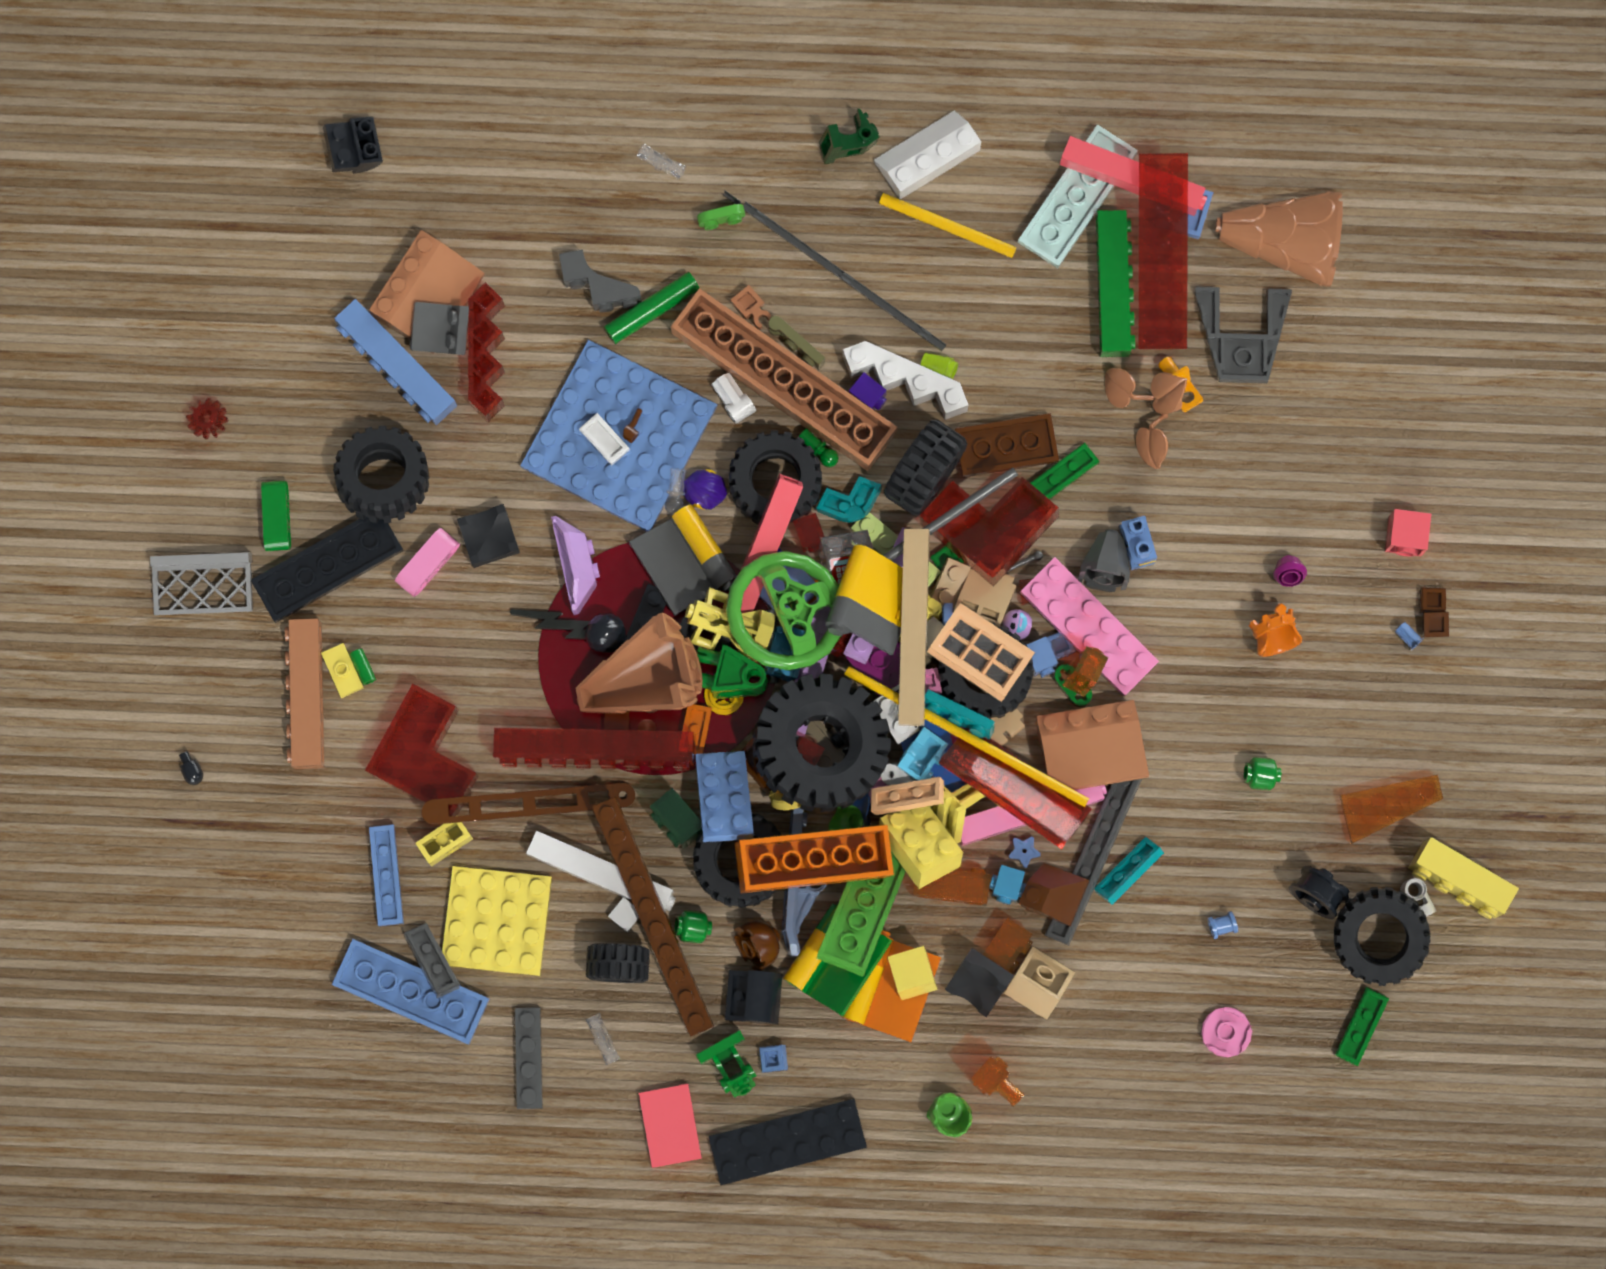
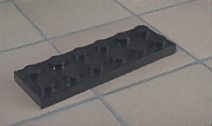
M366 517L364 520L358 519L251 579L273 621L277 623L404 550L388 523H384V520L372 523Z
M855 1098L708 1136L721 1186L867 1148Z

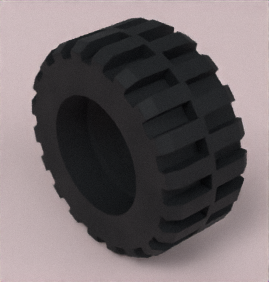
M931 420L912 442L890 476L884 488L886 498L913 516L922 514L942 489L963 456L968 445L965 437L941 421Z
M379 426V429L372 430V427L365 428L364 433L356 432L352 435L353 440H346L342 444L343 451L339 450L335 457L334 479L339 497L351 513L356 512V516L362 520L368 517L372 523H378V520H384V523H392L391 519L397 517L398 520L405 518L406 512L412 514L417 510L416 503L422 504L425 499L424 493L428 492L429 471L425 453L422 452L419 442L413 441L412 435L404 432L402 435L401 430L396 427H392V430H387L386 426ZM377 460L397 462L405 470L403 477L397 484L381 490L371 489L363 485L359 481V475L368 464Z
M771 430V434L764 435V432L758 433L755 439H747L744 442V446L742 448L739 447L735 452V458L731 460L729 487L733 501L745 517L749 516L752 522L759 525L769 499L760 496L754 489L752 483L754 470L759 464L769 459L788 461L795 467L798 473V481L803 483V489L789 523L793 522L795 524L800 521L803 515L807 516L811 512L812 506L816 505L822 487V471L819 459L815 456L812 447L805 444V440L800 437L797 439L792 437V433L785 431L784 434H778V430Z
M1003 625L1002 627H998L999 629H1001L1002 631H1004L1005 633H1007L1008 635L1022 643L1020 641L1021 637L1017 633L1012 634L1008 631L1009 628ZM964 627L959 631L958 635L970 641L977 630L972 627ZM983 634L974 643L981 650L995 651L998 644ZM953 636L945 646L946 649L958 657L966 647L965 644ZM1004 648L999 653L1006 660L1008 668L1011 670L1014 669L1020 660ZM970 649V651L964 658V661L971 653L974 652V650ZM1031 658L1002 702L990 694H982L972 690L965 683L963 676L939 661L938 673L942 693L945 694L947 699L989 719L994 717L999 719L1004 717L1006 713L1017 709V706L1025 699L1033 679V660Z
M752 814L753 839L782 836L771 821H767L762 815ZM702 833L698 835L696 846L693 850L694 871L701 887L712 899L729 907L746 908V906L759 905L760 902L768 900L773 896L772 894L776 890L741 893L740 883L727 879L718 868L717 855L719 849L726 841L703 842Z
M1372 887L1365 892L1362 890L1356 893L1355 897L1349 898L1337 915L1334 924L1336 954L1339 956L1343 967L1347 968L1356 979L1358 977L1363 979L1364 983L1370 985L1372 982L1378 983V986H1386V983H1393V985L1401 983L1400 980L1404 978L1409 979L1414 975V971L1422 967L1423 961L1429 953L1431 935L1426 915L1418 903L1402 891H1394L1390 887H1385V889ZM1373 914H1390L1396 917L1404 926L1406 932L1405 944L1401 951L1393 957L1386 959L1371 957L1362 950L1358 942L1360 925Z

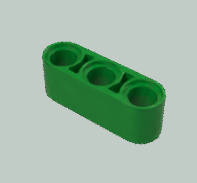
M262 482L261 497L265 551L291 550L288 482Z

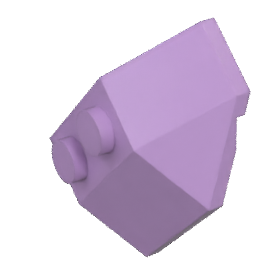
M553 516L551 520L571 610L574 615H577L597 587L596 578L600 577L597 563L592 564L591 555L595 554L592 540L587 541L585 533L557 516Z

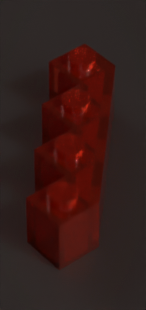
M485 282L468 299V401L470 406L484 420L489 422L505 407L503 399L490 388L505 373L503 365L491 355L505 340L503 332L491 321L505 307L503 299Z

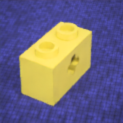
M463 822L441 825L417 841L416 845L427 862L434 866L473 840V837Z

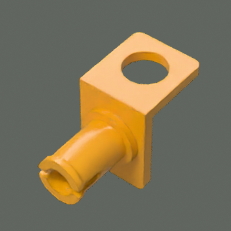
M1166 357L1159 362L1158 367L1163 372L1187 379L1184 393H1192L1194 399L1189 403L1182 402V412H1187L1203 402V397L1191 383L1190 372L1187 366L1179 369L1171 357Z

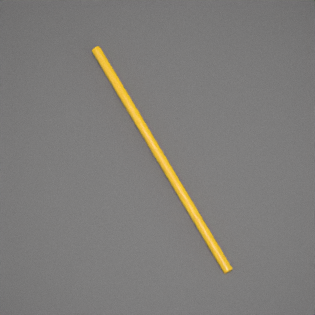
M850 666L847 668L844 675L899 705V693ZM925 708L924 719L1083 807L1089 801L1088 797Z

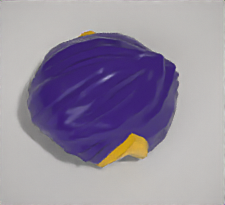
M697 470L682 483L686 500L693 507L703 510H712L723 502L727 495L724 478L717 475L713 470Z

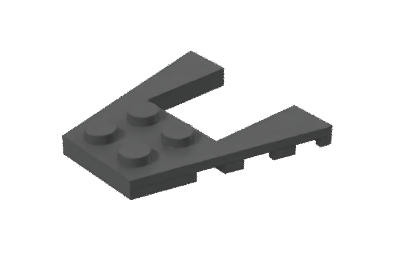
M1195 287L1194 293L1218 382L1267 384L1292 289L1267 290V334L1220 333V287Z

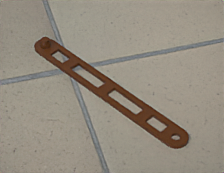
M627 783L434 799L427 801L423 805L421 815L428 824L438 825L593 811L592 806L596 804H589L588 792L608 791L609 799L616 796L621 808H626L634 802L635 791ZM621 791L626 792V799L619 797ZM576 794V806L536 809L535 797ZM522 798L523 810L481 813L480 802ZM468 803L469 815L449 817L448 805Z

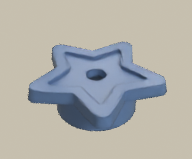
M1030 837L1025 841L1013 838L1014 850L1010 853L1009 859H1017L1024 868H1027L1032 858L1041 856L1040 852L1034 848V837ZM1022 849H1026L1027 852L1023 853Z

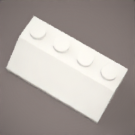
M953 111L874 159V162L898 199L901 200L979 152L981 140L970 124L956 111Z

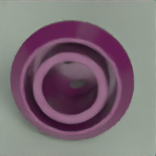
M1287 555L1278 560L1273 573L1274 580L1285 587L1297 586L1306 578L1307 569L1299 558Z

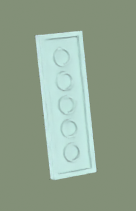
M1098 124L1086 140L1090 144L1129 159H1133L1138 151ZM1067 168L1018 239V243L1058 268L1114 185Z

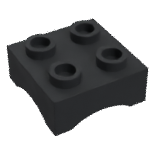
M504 504L457 519L473 568L520 553Z
M971 948L945 990L952 995L966 999L974 1005L980 1014L987 1017L1014 975Z

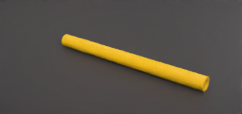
M883 193L881 196L880 205L1010 258L1014 256L1017 247L888 194Z

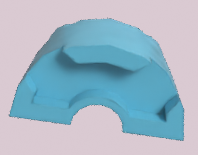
M923 727L916 739L907 747L896 767L916 781L930 779L934 774L931 771L934 763L939 765L947 755L944 750L948 744Z

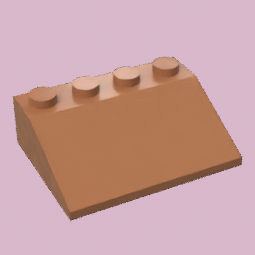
M421 230L369 311L377 321L411 340L414 302L465 306L485 273L448 246Z
M1134 700L1036 716L1037 734L1046 774L1069 788L1078 790L1149 778L1141 728ZM1050 788L1051 794L1058 793Z

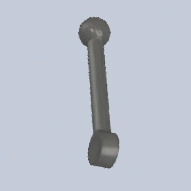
M1035 551L1032 556L1004 569L998 568L996 576L998 571L1005 574L1035 559L1041 560L1043 553Z

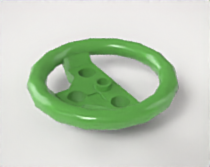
M787 551L761 555L744 566L730 586L726 605L730 632L744 653L764 666L782 670L809 667L828 655L841 637L831 634L827 629L819 643L816 644L815 634L811 627V622L817 610L829 606L831 609L839 585L827 568L809 556ZM783 566L801 569L818 582L805 586L793 581ZM756 576L763 582L791 646L792 655L768 651L753 640L744 626L741 613L743 595ZM775 579L782 580L785 589L783 591L775 590L772 586V581ZM813 593L817 598V603L814 605L808 604L804 598L805 594ZM795 624L801 625L805 631L804 635L800 637L794 635L792 626Z

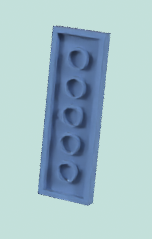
M352 939L332 983L333 986L468 1045L471 1043L490 1000L462 986L451 993L436 998L421 968Z

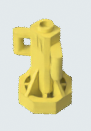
M709 587L705 602L695 600L693 604L690 603L685 613V617L688 618L687 624L696 626L690 639L692 644L714 650L720 637L723 636L729 638L742 655L756 661L744 653L730 632L726 613L727 593ZM712 599L724 603L723 609L711 605ZM764 610L742 613L744 626L753 640L767 649L774 630L776 615ZM703 629L715 633L712 640L700 637Z

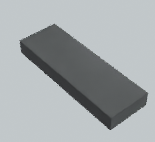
M427 923L405 932L404 938L436 998L459 989L460 984Z

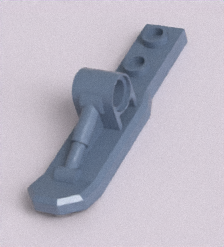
M799 807L792 809L790 812L789 835L802 834V827L807 825V812H803V809ZM826 884L820 885L818 889H813L810 886L784 889L781 932L789 956L797 957L799 955L800 947L797 938L800 931L799 928L805 916L808 915L816 897L826 887Z

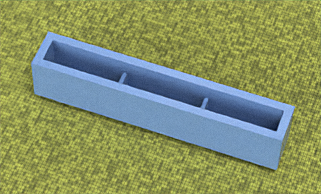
M356 299L334 318L338 325L336 330L344 338L349 336L354 341L352 346L359 354L363 355L366 353L371 359L368 361L377 372L382 370L387 375L385 380L394 389L399 387L404 392L401 396L410 406L415 404L420 409L418 414L427 423L432 421L435 425H438L457 407L455 400Z

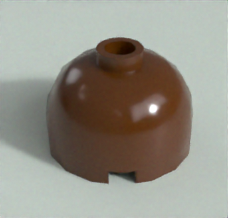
M752 920L734 929V932H738V935L734 936L737 949L745 962L750 960L754 964L750 967L752 970L761 971L775 962L779 955V941L781 939L776 928H771L767 923L760 920Z

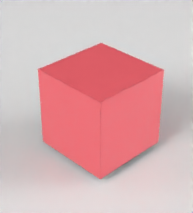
M1394 509L1388 518L1385 552L1407 557H1421L1428 550L1431 514Z

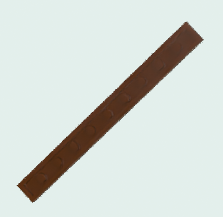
M615 796L592 806L690 1037L713 1028V1021L617 797Z

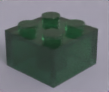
M673 788L649 806L652 812L650 814L652 821L659 829L664 826L668 831L666 836L675 848L680 845L684 850L697 839L698 835H701V820Z

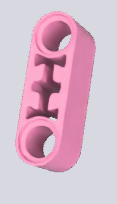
M439 528L400 571L395 582L413 597L417 596L453 556L460 543L442 528Z

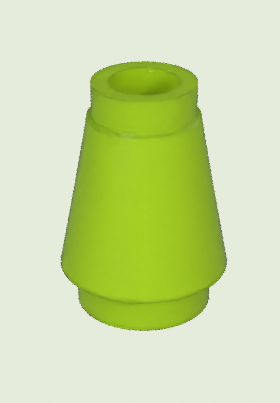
M925 353L921 360V366L953 379L958 369V362H955L954 358Z

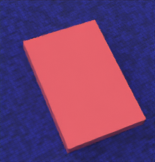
M684 1084L639 1093L652 1168L702 1159L689 1085Z

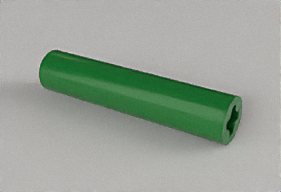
M688 271L606 324L604 329L616 345L695 294L700 287Z

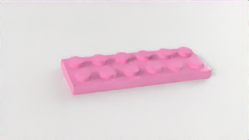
M1056 557L1020 591L1045 619L1123 697L1159 662Z

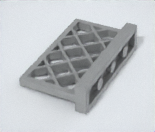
M252 553L150 556L154 615L253 611ZM225 568H231L227 573L222 570ZM236 568H245L246 578L239 585L229 575ZM200 569H206V570L203 572V574H201V573L198 571V570H200ZM211 569H217L224 575L215 586L205 578ZM175 570H182L178 575L173 572ZM187 570H193L199 576L191 587L180 578ZM158 571H168L175 577L166 588L159 582ZM226 578L237 587L228 598L217 589ZM202 579L212 588L204 598L193 590ZM177 580L188 589L179 600L169 591ZM245 583H246V591L242 588V586H243ZM159 587L163 590L160 595H159ZM239 590L246 595L247 607H237L230 601ZM214 591L225 600L218 608H213L206 602ZM190 592L200 600L194 609H188L182 603L183 599ZM167 593L176 603L169 610H160V599ZM227 603H229L232 606L223 608ZM202 604H204L207 607L199 609ZM178 605H180L183 608L174 610Z

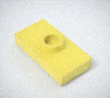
M344 643L321 653L341 698L364 688Z

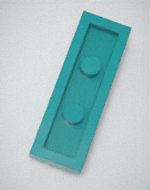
M929 689L926 692V709L948 719V721L959 727L962 726L970 730L973 735L979 738L985 737L990 740L994 733L995 721Z
M1145 837L1094 890L1104 900L1113 905L1164 852L1158 845Z

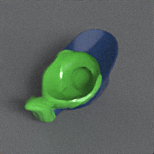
M866 794L860 801L857 799L849 807L841 809L839 806L829 822V831L869 827L871 823V818L868 814L870 806L869 794Z

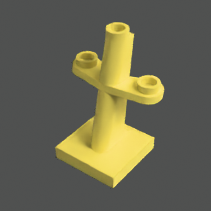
M968 757L963 761V769L972 781L952 793L944 786V803L929 807L958 844L962 838L966 809L985 796L1000 808H1006L1012 801V794L1007 788H1001L1000 786L1018 775L1020 771L1002 763L984 774L979 760L975 757Z

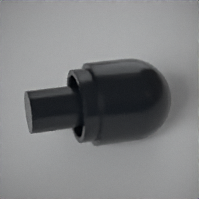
M188 751L181 753L179 757L183 765L180 766V771L185 781L190 785L201 783L204 774L199 762L196 759L192 760Z

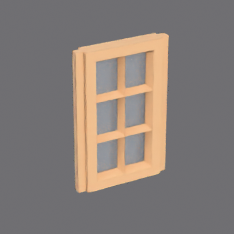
M962 603L958 605L927 651V653L1000 702L1006 697L1035 654L1034 651Z

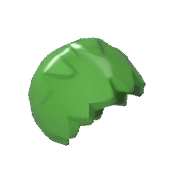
M945 1093L936 1097L927 1111L926 1117L931 1121L933 1127L949 1137H959L965 1134L972 1123L970 1106L962 1097L952 1093Z

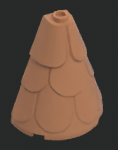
M1329 191L1298 199L1291 198L1267 205L1261 203L1222 213L1221 218L1217 217L1215 232H1219V241L1254 258L1259 257L1320 286L1331 287L1336 267L1333 266L1338 258L1341 239L1343 201H1339V198L1342 199V193Z
M665 613L653 616L606 661L603 660L575 688L580 711L586 713L623 714L627 711L681 710L695 704L698 701L696 698L697 694H700L702 691L701 666L690 638H684L679 631L681 626L678 622Z

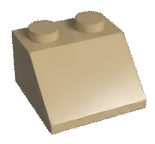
M1032 946L1004 994L1047 1020L1075 972Z

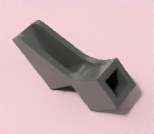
M583 249L559 254L565 287L580 289L585 284H589L594 311L599 310V312L604 313L612 311L613 307L619 306L632 308L637 303L642 302L638 287L592 271L586 263Z

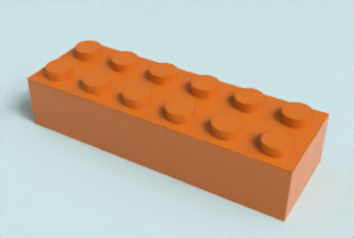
M888 825L748 839L735 843L741 893L888 878L894 875Z

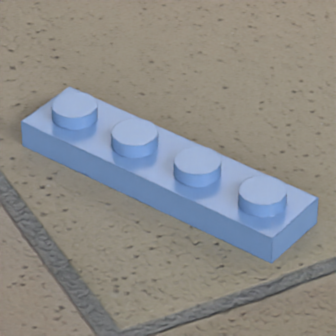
M395 825L369 827L378 926L404 924Z

